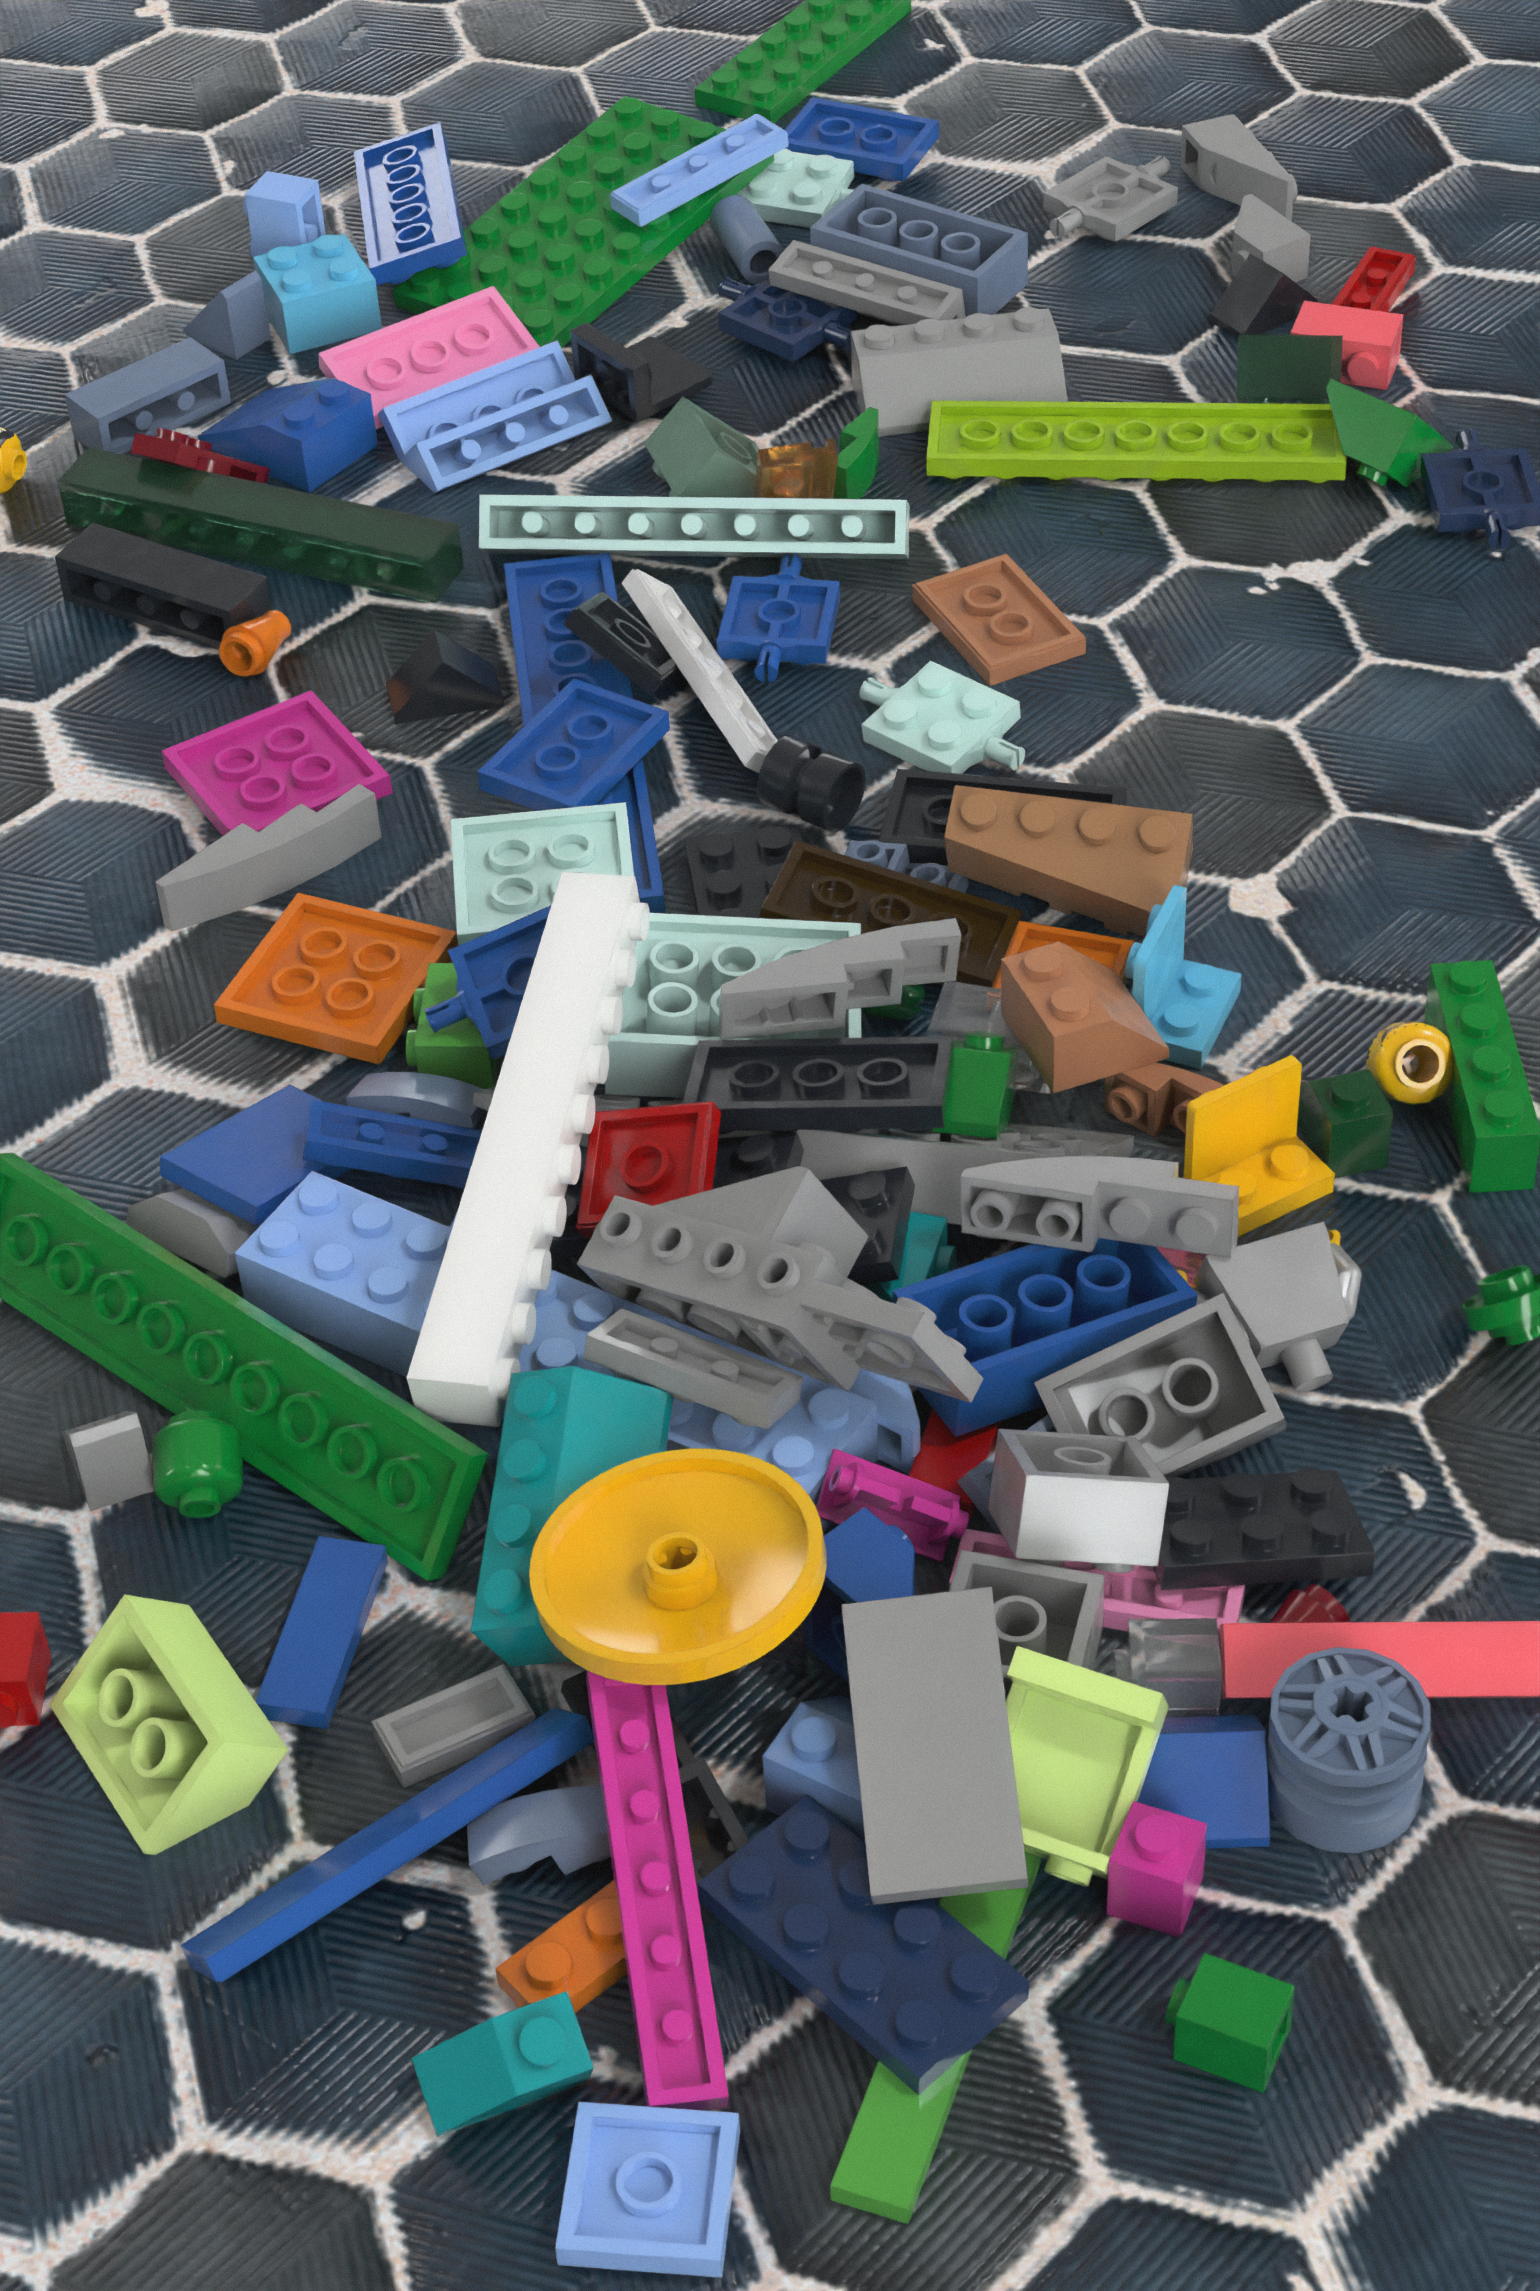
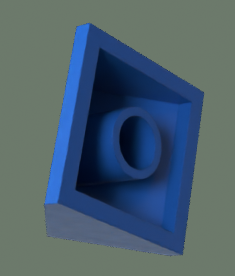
M1255 1715L1165 1718L1138 1802L1207 1823L1205 1849L1269 1847L1270 1823L1266 1730Z

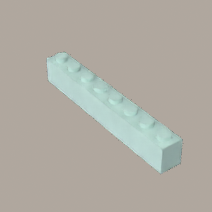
M480 495L479 549L489 554L589 555L610 552V555L775 558H782L786 554H790V558H792L793 554H796L800 558L909 559L910 505L907 500Z

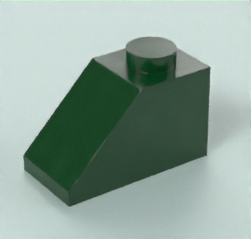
M1370 1069L1301 1082L1297 1125L1311 1151L1335 1173V1178L1387 1167L1393 1111Z

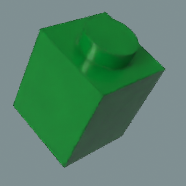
M1204 1953L1192 1981L1182 1977L1178 1980L1167 2007L1165 2022L1175 2026L1173 2059L1264 2093L1291 2029L1295 1985Z

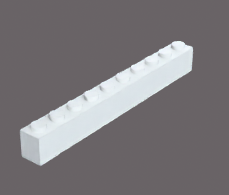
M563 871L561 873L406 1377L414 1406L437 1421L499 1427L508 1398L511 1373L521 1372L518 1358L522 1344L530 1345L534 1338L536 1328L535 1298L537 1291L546 1290L550 1281L552 1260L549 1249L553 1236L561 1237L565 1228L567 1208L564 1197L568 1184L575 1185L579 1179L581 1169V1150L579 1144L582 1133L590 1134L595 1121V1098L593 1095L596 1084H604L608 1076V1042L610 1035H618L621 1030L623 1020L621 996L624 987L631 988L635 981L637 965L635 947L637 940L645 941L648 935L650 921L649 906L647 903H640L635 876Z

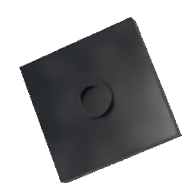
M605 592L596 594L574 608L563 623L564 626L650 695L672 679L680 670L657 635Z

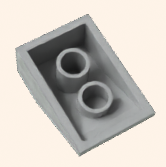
M1224 1293L1034 1382L1058 1433L1136 1437L1165 1478L1178 1477L1221 1460L1287 1429L1284 1415Z

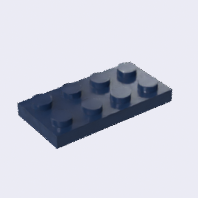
M808 1794L697 1883L698 1899L701 1905L918 2096L959 2058L969 2052L1028 2000L1030 1981L933 1899L873 1905L870 1894L865 1842Z

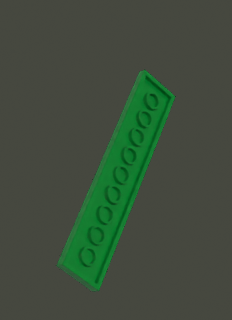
M14 1153L0 1154V1298L174 1414L190 1410H206L218 1414L222 1421L231 1424L241 1437L242 1459L369 1543L386 1545L387 1555L426 1581L442 1578L447 1573L489 1453Z

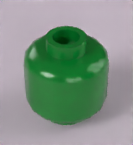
M190 1410L172 1416L168 1420V1425L163 1426L153 1437L151 1450L155 1495L164 1504L179 1509L183 1516L190 1518L213 1516L221 1510V1505L232 1501L242 1491L244 1478L241 1437L237 1430L231 1424L222 1421L218 1414L206 1410Z

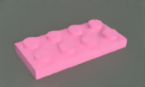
M492 286L318 353L319 368L327 379L335 378L371 393L375 428L378 429L383 427L378 413L383 408L532 351L540 346L496 288Z

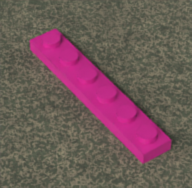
M587 1670L586 1684L646 2106L690 2110L726 2108L729 2094L666 1685L625 1683Z

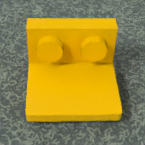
M1293 1055L1268 1066L1260 1067L1251 1074L1216 1090L1207 1091L1190 1101L1187 1105L1183 1178L1239 1186L1238 1237L1332 1193L1334 1189L1335 1173L1296 1136L1302 1064Z

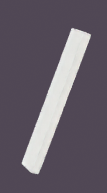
M632 569L623 580L622 585L744 766L759 773L766 755L778 740L674 589L638 569Z

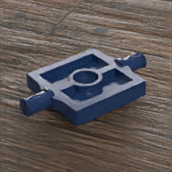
M726 277V280L723 279L720 282L718 288L719 295L734 301V303L718 312L719 330L792 362L801 358L821 343L829 342L843 348L845 351H851L850 331L854 330L845 327L857 320V311L772 286L770 279L755 285H745L730 277Z
M1469 427V436L1466 428L1461 429L1456 434L1455 438L1459 449L1446 453L1422 454L1420 473L1438 532L1466 533L1471 530L1484 529L1490 547L1497 549V542H1499L1500 549H1502L1511 541V534L1508 530L1540 526V487L1527 448L1496 449L1483 447L1480 445L1477 431Z

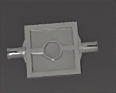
M1160 155L1145 165L1134 166L1123 164L1105 156L1044 192L1043 210L1058 216L1050 221L1049 226L1052 234L1055 237L1058 235V238H1063L1076 228H1085L1098 234L1103 239L1116 242L1177 205L1178 187L1159 179L1170 172L1171 167L1166 157L1162 159Z

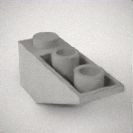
M1234 114L1182 125L1181 168L1200 190L1240 206L1244 196L1253 194L1292 221L1293 202L1297 200L1298 196L1297 184L1293 175L1289 174L1279 164L1274 155L1256 139L1253 132L1248 130Z

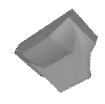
M184 1188L162 1193L129 1206L126 1221L128 1226L166 1250L224 1278L238 1272L235 1252L262 1224L260 1223L255 1226Z

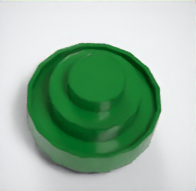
M1520 1265L1490 1274L1478 1281L1477 1284L1480 1292L1467 1299L1461 1305L1470 1330H1487L1490 1337H1504L1506 1345H1516L1533 1340L1540 1336V1273L1532 1275L1529 1265Z

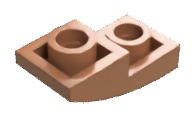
M1155 1062L1106 1077L1104 1110L1113 1114L1120 1121L1129 1123L1153 1137L1168 1124L1177 1127L1186 1134L1187 1105L1189 1102L1207 1091L1216 1090L1224 1085L1202 1075Z

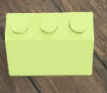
M124 1594L49 1704L144 1854L156 1855L249 1806L288 1751L280 1736L190 1605Z

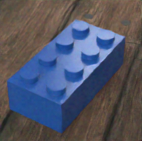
M1098 1238L1092 1252L1030 1244L893 1290L892 1303L896 1304L898 1298L905 1297L929 1308L937 1317L934 1324L943 1334L950 1336L965 1347L966 1353L964 1357L984 1378L972 1403L916 1386L953 1435L957 1437L1044 1406L1034 1382L1196 1306L1198 1294L1155 1246Z

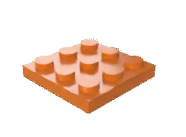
M297 893L215 1002L214 1009L217 1023L380 1065L414 1016L415 989L425 988L429 963H451L452 960L448 950L459 946L457 931Z

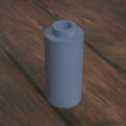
M731 195L723 198L715 205L710 215V226L748 282L759 284L769 280L768 269L784 252V249L749 199L741 195Z

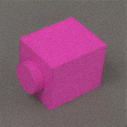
M1133 1801L1108 1861L1107 1915L1180 1937L1204 1877L1207 1823Z

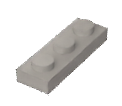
M622 1308L586 1335L585 1360L610 1369L618 1377L637 1379L666 1390L678 1400L700 1403L731 1415L736 1422L743 1425L759 1426L768 1429L800 1401L803 1376Z

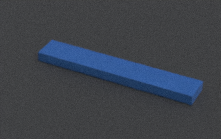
M554 1707L181 1944L180 1947L191 1968L215 1982L221 1983L591 1745L594 1740V1733L586 1717Z

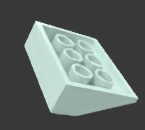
M650 913L647 938L645 941L637 940L635 947L637 965L634 984L631 988L624 987L621 996L623 1002L621 1030L618 1035H610L608 1042L609 1071L605 1083V1094L684 1098L699 1040H720L718 1025L722 984L774 960L834 940L860 935L861 923ZM861 1008L846 1009L845 1027L724 1040L861 1038Z

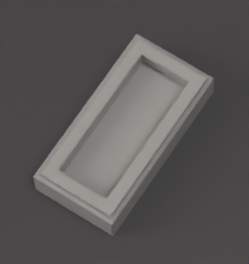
M502 1664L375 1719L371 1723L374 1738L402 1787L406 1788L479 1756L534 1721L535 1713L506 1666Z

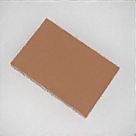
M1003 554L912 585V600L989 686L1086 654V637L1008 554Z

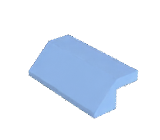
M558 341L383 408L378 413L399 461L434 493L612 422L592 375L575 380Z

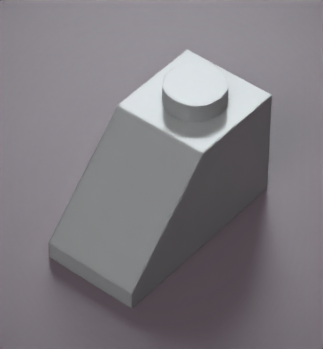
M1253 194L1244 196L1234 229L1233 255L1231 256L1232 275L1236 276L1251 253L1284 273L1294 282L1308 278L1311 235Z

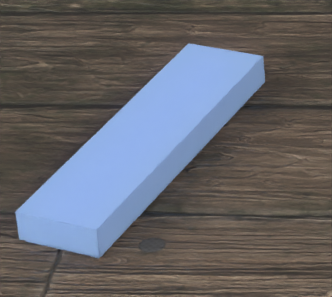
M755 114L609 194L611 208L637 226L642 227L788 147L787 131L761 115Z

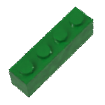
M1493 960L1430 964L1424 1020L1425 1024L1435 1026L1445 1034L1451 1043L1453 1078L1443 1094L1469 1193L1534 1189L1540 1148V1126Z

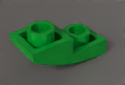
M869 407L841 431L839 439V449L841 452L835 455L829 462L827 470L830 499H861L872 484L879 465L878 409Z

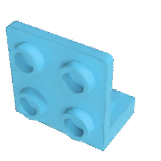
M1173 885L1164 904H1155L1153 906L1143 943L1135 942L1132 945L1126 962L1125 977L1133 980L1131 995L1169 1048V1058L1164 1060L1201 1070L1240 993L1241 973L1183 959L1187 888Z

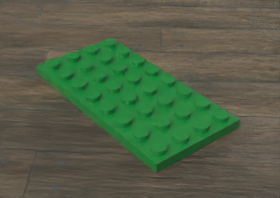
M624 96L463 231L467 249L466 256L460 257L456 263L446 268L437 269L430 267L418 271L411 278L393 289L395 305L419 315L494 286L540 347L558 341L562 349L571 341V329L584 323L590 324L705 223L720 200L739 193L750 181L775 161L774 154L639 227L611 208L609 194L727 129L679 114L673 110H667L640 101L637 98Z

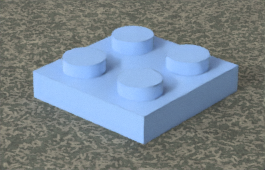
M578 2102L555 2246L558 2265L722 2278L740 2136L739 2113Z

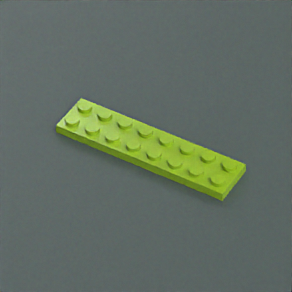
M932 400L926 458L927 476H943L949 479H958L964 476H986L998 479L1046 477L1052 480L1078 477L1099 478L1106 481L1119 478H1150L1155 481L1203 479L1210 482H1217L1223 479H1254L1259 482L1307 480L1313 483L1345 480L1346 455L1343 453L1330 404Z

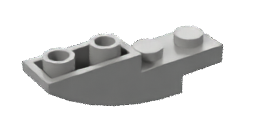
M1063 1156L999 1162L964 1169L961 1175L962 1233L1092 1252L1098 1238L1231 1258L1238 1238L1239 1186L1178 1178L1179 1162L1144 1158Z

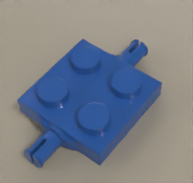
M786 554L781 558L780 569L777 575L763 577L733 576L717 638V652L722 659H738L744 662L758 660L754 674L759 681L764 683L767 670L768 683L777 679L780 662H792L799 665L811 663L827 664L840 603V581L812 580L800 576L803 561L796 554H793L791 566L790 554Z
M551 905L448 950L457 972L456 989L458 995L424 1009L434 1033L469 1018L471 1023L479 1029L485 1046L493 1060L506 1054Z

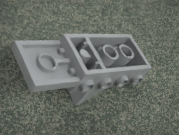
M800 1166L654 1206L615 1195L577 1263L605 1292L848 1392L860 1369L972 1403L984 1379L964 1357L966 1353L965 1347L950 1336L943 1334L934 1324L937 1317L929 1308L905 1297L898 1298L896 1304L881 1300L872 1291L847 1278L869 1236L809 1169Z

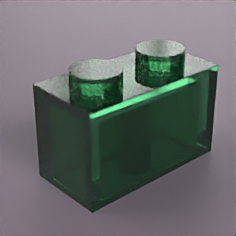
M1239 335L1237 400H1247V403L1278 404V401H1299V404H1329L1330 401L1326 387L1330 379L1341 382L1343 336Z

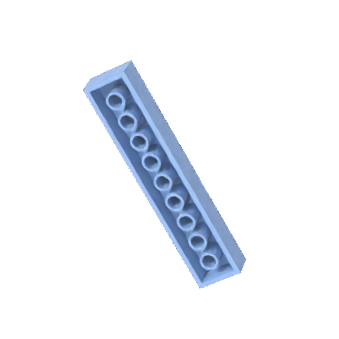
M311 1171L235 1252L243 1296L245 1300L285 1325L407 1377L452 1228ZM552 1269L547 1289L537 1291L534 1302L536 1308L535 1334L530 1345L522 1344L518 1358L521 1372L576 1366L621 1378L614 1375L610 1369L585 1360L584 1352L586 1335L622 1308L803 1376L800 1401L768 1429L740 1424L731 1415L700 1403L684 1402L673 1397L666 1451L709 1448L728 1450L759 1458L778 1467L796 1480L808 1493L815 1506L832 1449H838L872 1463L878 1460L877 1403ZM625 1379L632 1382L655 1387L653 1385L647 1384L637 1379ZM506 1404L502 1414V1419H504L505 1417ZM820 1519L824 1533L831 1522Z

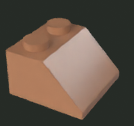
M1060 941L1001 958V1015L1053 1094L1169 1058L1168 1046L1114 970Z

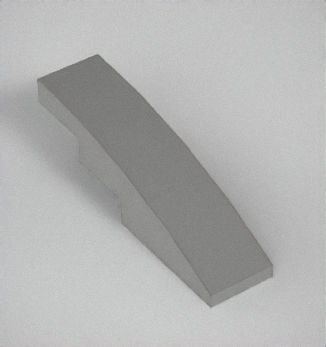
M358 784L318 812L303 804H299L260 832L255 831L244 823L240 824L155 882L164 927L171 931L179 930L231 914L286 892L339 865L376 842L382 836L375 793Z
M956 918L895 926L834 940L774 960L722 984L718 1025L720 1040L845 1027L846 1009L901 1004L902 986L956 981L961 943V932Z

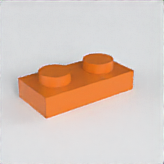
M614 1880L495 1968L498 1986L520 2008L567 1991L576 2013L627 1974Z

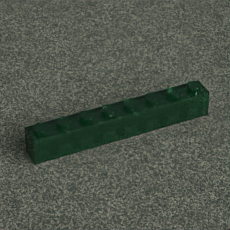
M90 447L85 450L58 480L66 524L88 528L92 523L162 545L437 603L464 568L459 524Z

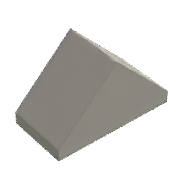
M125 1411L62 1432L90 1512L154 1491L153 1473L137 1413Z

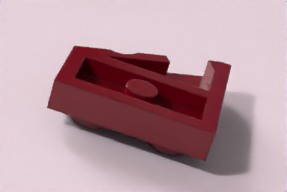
M158 427L155 437L135 432L131 453L179 469L266 489L270 472L269 468L211 452L212 443Z

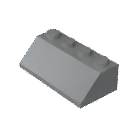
M1027 307L1012 313L994 315L975 313L960 319L943 321L924 319L916 324L891 327L873 325L865 330L850 331L853 388L861 414L869 407L878 409L879 437L929 431L932 400L1068 402L1059 334L1049 308L1037 309Z

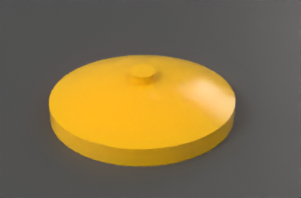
M709 1448L670 1450L650 1454L617 1465L582 1485L562 1502L545 1523L534 1545L530 1559V1588L539 1621L546 1635L562 1654L577 1665L597 1675L625 1683L641 1685L685 1684L706 1680L741 1668L762 1657L789 1637L803 1622L819 1597L826 1574L827 1552L821 1520L816 1506L802 1486L786 1472L759 1458L728 1450Z

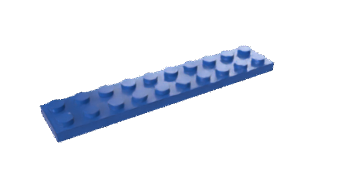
M610 552L505 563L504 571L523 727L574 678L633 699L630 678L563 625L574 608L600 592H605L618 603ZM641 758L596 805L626 802L633 870L640 903L648 904L649 913H666L643 758Z

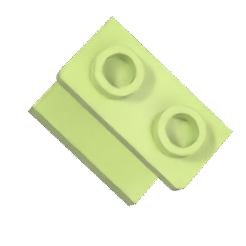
M1017 1646L1007 1673L1012 1681V1686L1006 1700L1024 1851L1048 1859L1044 1869L1046 1873L1088 1887L1092 1875L1108 1880V1861L1132 1802H1138L1169 1706L1163 1693Z

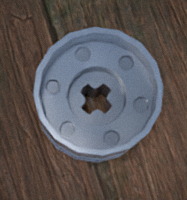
M1342 1647L1307 1654L1284 1670L1271 1693L1267 1740L1269 1807L1274 1818L1296 1839L1324 1851L1356 1854L1384 1847L1408 1830L1420 1808L1424 1780V1763L1427 1758V1744L1430 1736L1431 1705L1419 1680L1395 1660L1367 1649Z

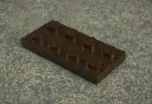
M796 840L761 907L759 918L861 923V934L895 926L956 918L961 932L956 981L937 982V984L952 988L960 993L972 994L987 999L1000 969L1001 958H1004L1023 911Z

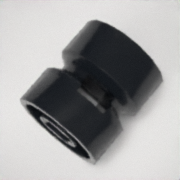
M788 735L780 738L766 755L759 772L757 792L762 804L786 814L797 812L801 820L836 833L844 829L858 811L864 795L866 774L862 764L830 751L823 753L822 748Z

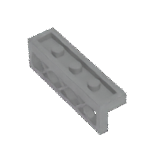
M796 240L789 244L768 269L772 286L857 311V314L897 326L916 324L924 319L943 321L966 318L962 289Z

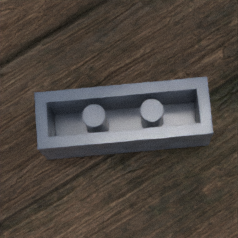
M192 337L65 394L73 437L106 462L131 450L135 432L155 437L157 427L173 431L231 403L224 360Z

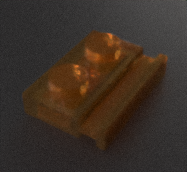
M834 438L826 439L825 447L812 449L811 442L759 449L754 498L833 499L838 463V453Z

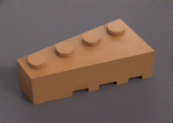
M955 785L944 836L948 869L950 872L1019 897L1025 893L1049 902V908L1071 915L1074 911L1104 922V928L1127 936L1129 932L1146 937L1147 923L1153 906L1155 904H1164L1173 885L1182 887L1187 885L1193 850V814Z

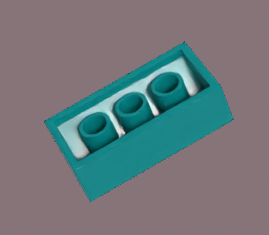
M576 1366L511 1373L471 1632L509 1666L573 1662L554 1646L539 1621L529 1578L530 1559L534 1545L549 1517L562 1502L582 1485L617 1465L667 1450L673 1396L668 1391Z

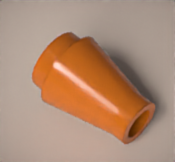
M270 610L260 617L227 629L219 647V655L224 666L233 674L242 677L261 674L269 665L282 642L290 636V621L282 612Z

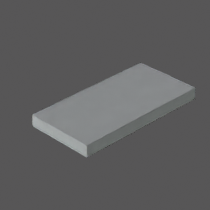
M992 1587L841 1604L870 1894L873 1905L1029 1887Z

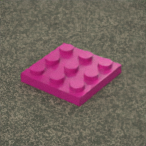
M312 690L161 750L165 769L222 836L242 823L260 832L299 804H303L318 812L358 784L374 792L376 800L393 793L390 775Z

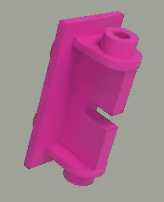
M832 1449L816 1504L820 1519L840 1525L865 1507L886 1525L893 1524L899 1527L910 1539L917 1555L939 1563L943 1562L949 1536L956 1539L961 1538L969 1521L968 1512L960 1510V1495L838 1449Z

